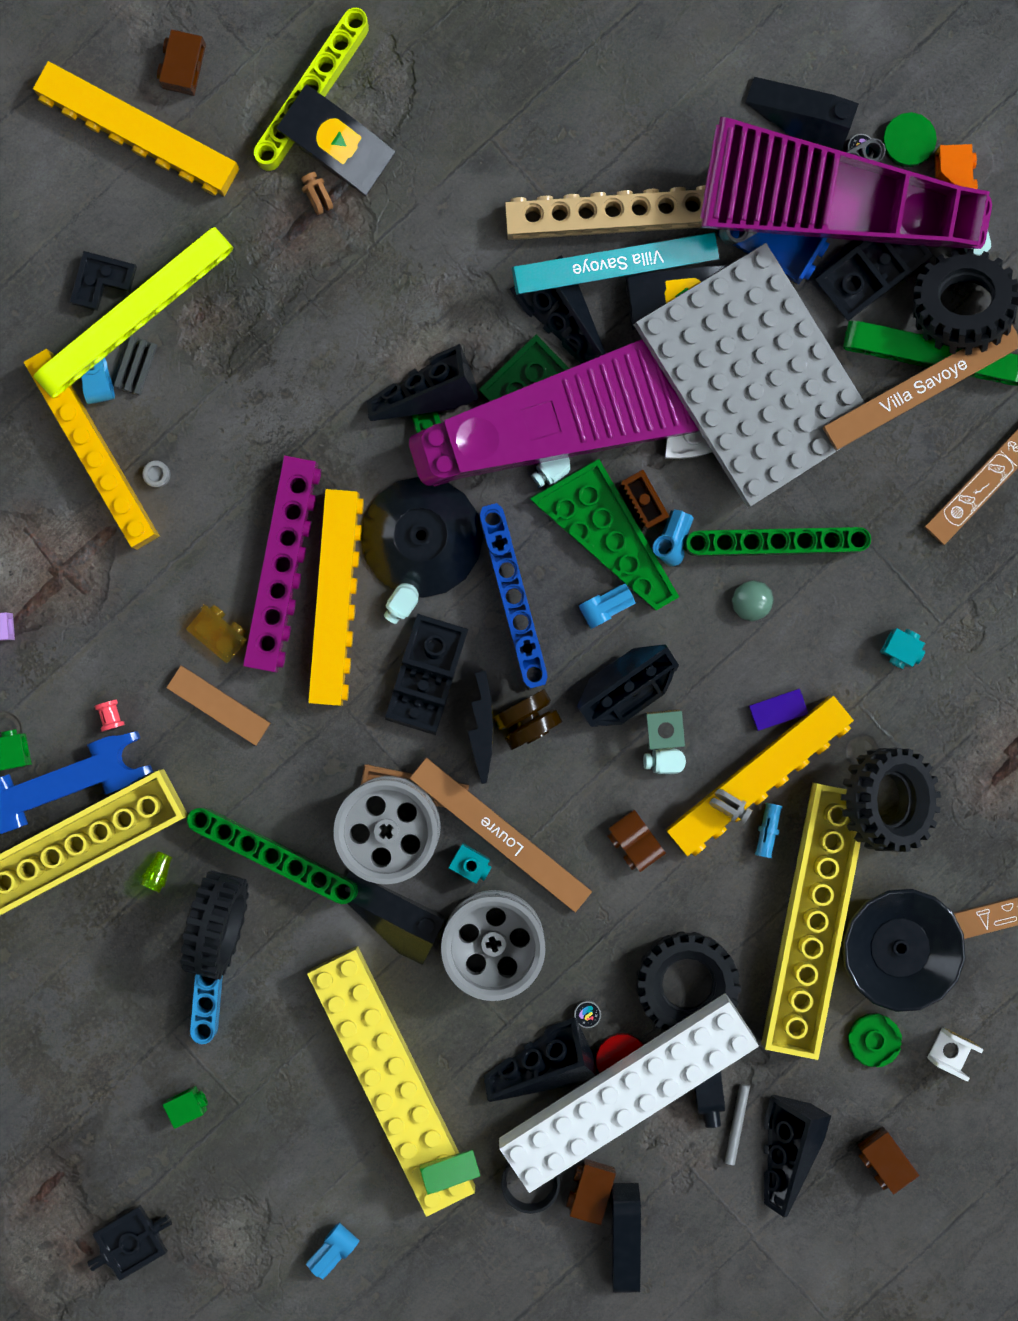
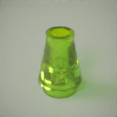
M158 851L155 858L140 878L143 879L140 885L160 893L162 887L165 888L170 862L173 857Z

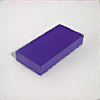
M800 689L749 705L757 731L808 714Z

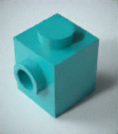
M895 628L891 630L880 653L891 658L889 663L904 669L905 666L913 667L914 664L918 665L925 654V650H923L925 643L919 640L921 637L919 634L909 629L903 632Z
M462 843L448 868L477 884L479 879L483 881L486 879L492 867L488 865L490 858ZM474 861L477 866L469 868L467 862Z

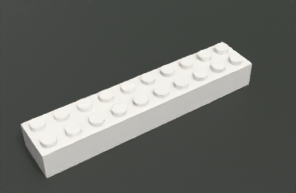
M724 993L499 1138V1149L530 1193L750 1053L759 1045L727 994Z

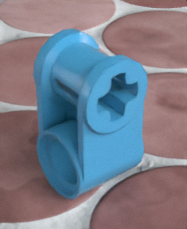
M103 358L94 366V370L91 368L81 377L83 394L87 404L115 399L107 361Z

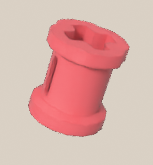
M117 699L95 705V710H98L102 722L101 732L125 725L118 713Z

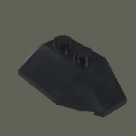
M666 644L633 648L589 679L577 707L591 727H598V725H622L666 693L679 664Z

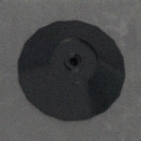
M419 477L397 481L378 494L365 514L361 534L365 560L378 580L393 590L402 583L411 584L417 589L418 597L420 598L447 593L463 582L479 559L483 538L478 512L462 491L449 483L428 486L423 484ZM418 531H424L426 533V537L424 540H418L416 538V533Z
M914 889L888 890L867 900L850 919L843 940L844 967L854 987L874 1005L895 1012L919 1011L942 1000L958 982L966 959L964 933L954 913L935 896ZM903 943L905 945L904 951L897 952V945Z

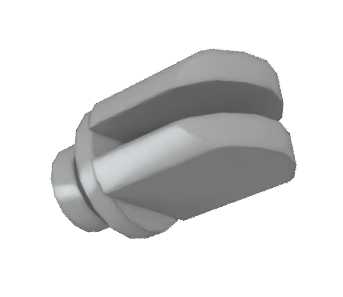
M717 789L715 795L719 799L712 798L709 802L710 805L730 817L732 822H735L739 817L740 822L745 824L753 811L749 808L744 809L746 801H740L726 791Z

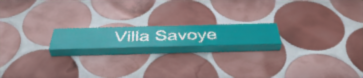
M715 233L514 266L511 269L516 295L714 261L719 259Z

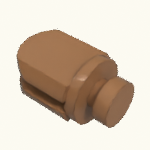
M311 172L301 178L303 184H307L302 188V191L307 194L316 214L320 215L324 213L322 204L327 211L333 209V204L323 185L325 183L323 178L316 180V173Z

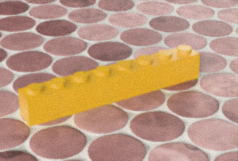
M49 61L33 87V90L39 96L38 101L50 108L53 105L61 108V113L74 121L78 117L86 122L85 126L96 133H99L100 130L109 134L108 138L121 146L123 143L132 147L131 150L135 154L146 158L148 155L156 159L155 164L167 171L170 168L178 171V176L189 183H193L194 180L203 185L201 188L211 195L216 196L219 193L225 197L240 169L232 159Z
M48 349L24 361L32 378L43 365L55 356ZM33 378L131 548L138 550L160 537L73 386H69L57 397L51 398Z
M325 490L309 703L342 706L343 700L348 701L349 685L345 684V674H350L351 658H347V647H352L353 631H349V621H354L355 605H351V596L357 592V578H353L354 567L358 568L360 556V553L355 551L356 541L361 540L362 525H357L358 514H363L364 499L359 498L360 494L357 491Z
M828 696L665 830L687 857L691 853L693 856H696L705 849L706 845L704 843L711 837L717 839L727 830L725 826L731 821L730 817L718 811L709 803L712 798L719 799L715 795L717 789L726 791L740 801H746L744 809L753 803L755 805L760 804L768 797L766 793L773 786L777 789L789 780L787 775L794 769L798 772L807 766L810 762L808 758L815 752L818 755L824 752L830 746L828 741L836 735L840 738L851 729L849 724L854 720L834 696Z

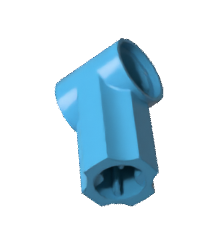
M674 509L670 511L662 535L653 543V552L668 566L679 565L684 559L685 552L683 546L694 519L692 515L681 510ZM672 547L671 551L666 554V551Z
M625 583L602 596L597 595L580 604L579 608L590 629L610 620L611 616L636 604Z
M339 1222L324 1239V1243L307 1261L306 1265L316 1277L324 1279L342 1258L345 1259L354 1250L360 1240Z

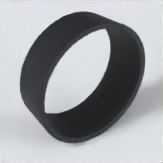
M510 1164L507 1165L501 1178V1189L505 1200L511 1207L523 1213L533 1214L544 1211L554 1203L560 1190L559 1174L554 1177L552 1191L544 1200L537 1203H524L517 1200L507 1187L506 1177Z

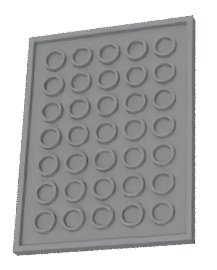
M767 243L634 324L747 508L835 453L836 450L823 427L865 404Z

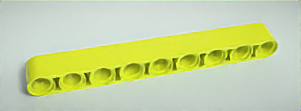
M216 227L211 228L43 365L34 374L33 378L51 398L57 397L224 260L234 247Z

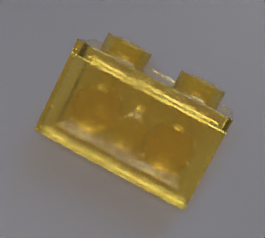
M204 604L201 608L202 611L186 630L228 664L248 641V638L244 636L246 630L235 621L232 624L227 622L223 618L226 614L213 604L209 607Z

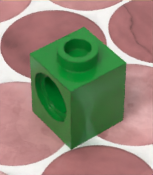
M17 729L0 732V771L32 765L26 733L17 734Z
M194 1086L167 1099L163 1107L174 1129L204 1115L207 1111L208 1101L202 1090L198 1091L197 1087Z

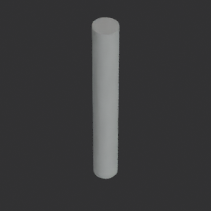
M740 1083L724 1161L728 1165H735L750 1090V1085Z

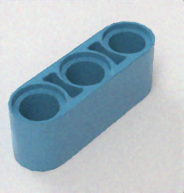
M195 975L190 1034L192 1039L198 1044H207L217 1034L222 978L220 980L215 979L213 983H208L203 979V976ZM202 997H208L212 1000V1009L207 1010L201 1006L200 1000ZM199 1024L209 1026L211 1030L209 1036H203L199 1033Z

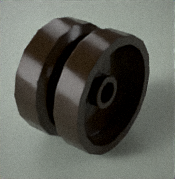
M545 689L493 717L499 729L504 730L514 724L518 727L505 737L511 750L539 739L549 733L548 730L563 722L557 710L551 709L542 715L538 713L539 710L548 706L551 701Z

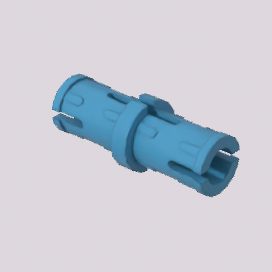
M765 803L766 807L762 826L758 827L760 835L755 855L772 858L775 837L779 835L780 831L777 828L783 806Z

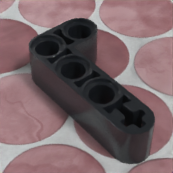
M613 1183L611 1189L613 1214V1293L640 1292L641 1200L639 1183Z

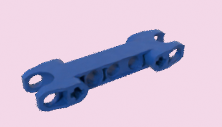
M497 503L484 506L480 512L481 524L523 681L529 688L546 684L547 671L506 517L502 507ZM490 513H496L501 519L498 524L489 525L485 521L486 516ZM498 540L504 543L503 549L495 547ZM511 564L515 570L513 576L510 578L502 577L499 573L501 565ZM511 589L518 590L521 593L522 598L517 604H511L506 600V594ZM518 615H523L528 619V626L524 630H517L513 626V619ZM525 644H529L532 646V651L530 653H525L523 651V646ZM537 667L541 670L542 677L538 682L528 680L527 671L529 668Z
M138 731L124 735L108 736L89 743L87 746L91 754L90 758L14 786L10 774L0 777V834L28 825L24 813L27 810L102 783L107 795L126 788L152 773L151 765L132 769L126 766L122 760L123 749L128 744L140 739Z

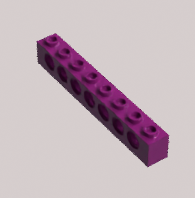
M284 455L243 666L278 672L279 667L283 668L286 652H282L284 641H289L291 626H287L289 615H294L296 600H293L292 597L294 589H299L301 574L297 573L299 563H304L306 548L302 547L304 536L309 537L311 521L307 520L309 510L314 511L316 504V495L312 494L314 484L319 485L321 478V469H318L316 461ZM297 480H303L306 483L305 490L299 494L294 493L292 490L293 483ZM292 506H298L301 510L300 516L295 520H290L287 516V511ZM286 532H293L296 539L291 546H285L282 543V537ZM281 558H288L290 560V568L286 572H279L277 569V563ZM276 584H282L285 587V594L279 599L274 598L272 595V588ZM272 610H277L280 614V620L275 625H270L267 621V614ZM267 636H271L275 640V646L271 651H265L262 647V640Z

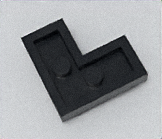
M83 251L70 303L98 311L104 286L130 292L137 266L132 263Z

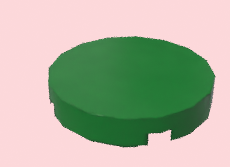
M910 112L900 114L892 119L884 131L882 141L885 145L886 155L895 164L904 167H914L922 164L930 157L935 150L937 137L935 128L927 118L921 114Z
M870 1013L859 1017L852 1024L848 1034V1047L852 1055L863 1065L884 1067L892 1063L900 1053L902 1034L897 1024L889 1017L879 1013Z

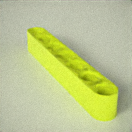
M351 8L345 12L255 146L254 156L258 165L263 170H275L294 144V142L286 137L283 139L276 138V133L278 132L276 128L306 84L317 86V92L325 97L366 37L369 25L367 16L362 9ZM353 20H361L363 22L358 28L349 26ZM340 41L348 44L344 50H337L334 47ZM325 63L333 65L332 70L329 72L320 71V67ZM266 151L274 153L273 158L269 161L261 160V155Z

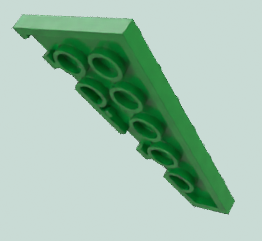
M600 459L530 498L536 506L622 582L626 583L630 589L655 611L679 598L678 593Z

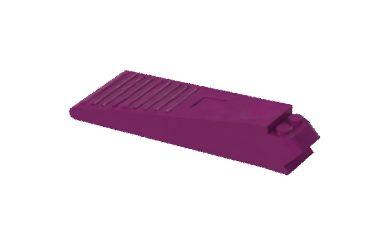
M720 117L719 125H716L700 219H703L701 227L710 229L932 247L945 246L950 248L981 249L987 238L992 201L989 191L962 187L731 118Z
M641 339L422 430L410 437L409 448L422 483L428 486H438L461 478L700 431L645 342Z

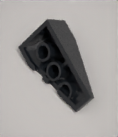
M754 77L745 102L769 122H773L784 130L786 135L840 151L844 146L859 103L833 94Z
M560 255L555 259H561L563 256ZM579 284L516 295L515 285L510 288L524 312L530 317L535 316L544 325L543 329L548 334L552 332L560 339L562 347L581 364L606 354Z
M458 344L435 354L428 359L430 361L429 365L420 371L413 369L408 373L409 377L399 385L393 383L367 401L369 420L377 421L452 410L477 400L476 382L461 345Z
M349 871L347 878L356 883L358 893L356 898L347 904L399 954L423 965L446 916L380 884L366 881ZM343 884L339 896L347 899L350 897L351 889L348 885Z
M574 1017L550 1026L543 1031L545 1033L533 1043L531 1041L524 1046L525 1049L515 1057H508L484 1075L487 1100L493 1102L572 1086L595 1077L597 1073L593 1054L578 1020Z
M771 1095L764 1119V1129H768V1144L764 1145V1154H768V1170L764 1172V1204L782 1217H787L825 1140L831 1115L811 1103Z

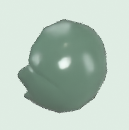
M750 580L741 584L735 590L732 597L734 611L740 618L749 621H757L767 616L774 603L772 590L765 583L756 580Z

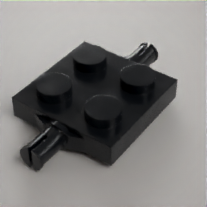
M139 1205L95 1231L92 1235L99 1245L100 1255L87 1262L88 1266H91V1271H95V1269L107 1264L113 1269L120 1281L166 1254L168 1250L163 1244L159 1232L172 1225L171 1219L168 1220L170 1217L165 1215L156 1222H153L148 1218L142 1206Z

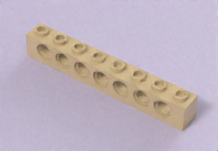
M706 185L698 186L696 190L687 191L685 187H674L670 189V192H659V189H647L641 194H633L630 190L617 192V195L606 196L605 192H595L590 194V197H580L579 194L564 195L563 199H553V196L537 197V200L527 201L524 197L512 198L511 202H505L507 239L516 240L702 228L703 219H700ZM689 201L696 202L699 210L690 212L686 209L685 204ZM662 203H668L673 211L669 214H664L659 210L658 206ZM642 205L645 207L646 213L640 216L636 215L632 211V207ZM610 206H614L619 210L620 214L616 217H610L606 214L605 210ZM583 208H588L593 212V216L589 219H584L579 215V211ZM556 210H563L567 217L564 220L558 221L553 218L552 213ZM537 212L540 215V219L537 222H529L525 217L527 213Z

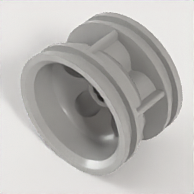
M397 776L376 777L356 788L341 804L334 822L336 850L346 867L358 877L376 884L403 882L419 873L431 859L440 836V815L437 806L432 801V797L412 780ZM372 796H379L385 801V811L380 815H373L367 809V801ZM408 802L416 807L417 816L415 819L405 822L398 817L397 810L402 803ZM355 824H364L368 827L370 836L367 841L358 842L353 838L351 830ZM385 824L387 827L390 824L393 827L391 831L393 836L390 837L388 834L383 836L381 834L383 830L381 825ZM408 834H413L420 840V848L412 853L406 852L401 847L402 838ZM383 847L390 852V863L379 865L373 860L372 853L376 848Z
M486 890L470 895L455 907L445 925L441 943V955L445 970L459 989L477 999L500 1001L522 993L537 978L545 958V939L538 915L525 900L510 892ZM492 908H500L505 912L506 918L502 924L492 925L487 921V912ZM465 924H473L479 930L478 937L471 942L464 941L459 935L460 928ZM516 928L526 930L530 936L529 941L523 946H516L510 940V933ZM494 936L495 940L501 941L498 944V948L493 949L491 945L486 944V942L490 941L489 937ZM472 954H481L486 961L485 968L480 972L470 971L466 965L468 957ZM508 956L516 961L517 969L513 974L504 975L498 970L497 965L502 957Z

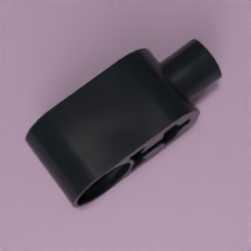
M721 1071L694 1088L698 1115L704 1114L706 1128L720 1127V1112L725 1111Z

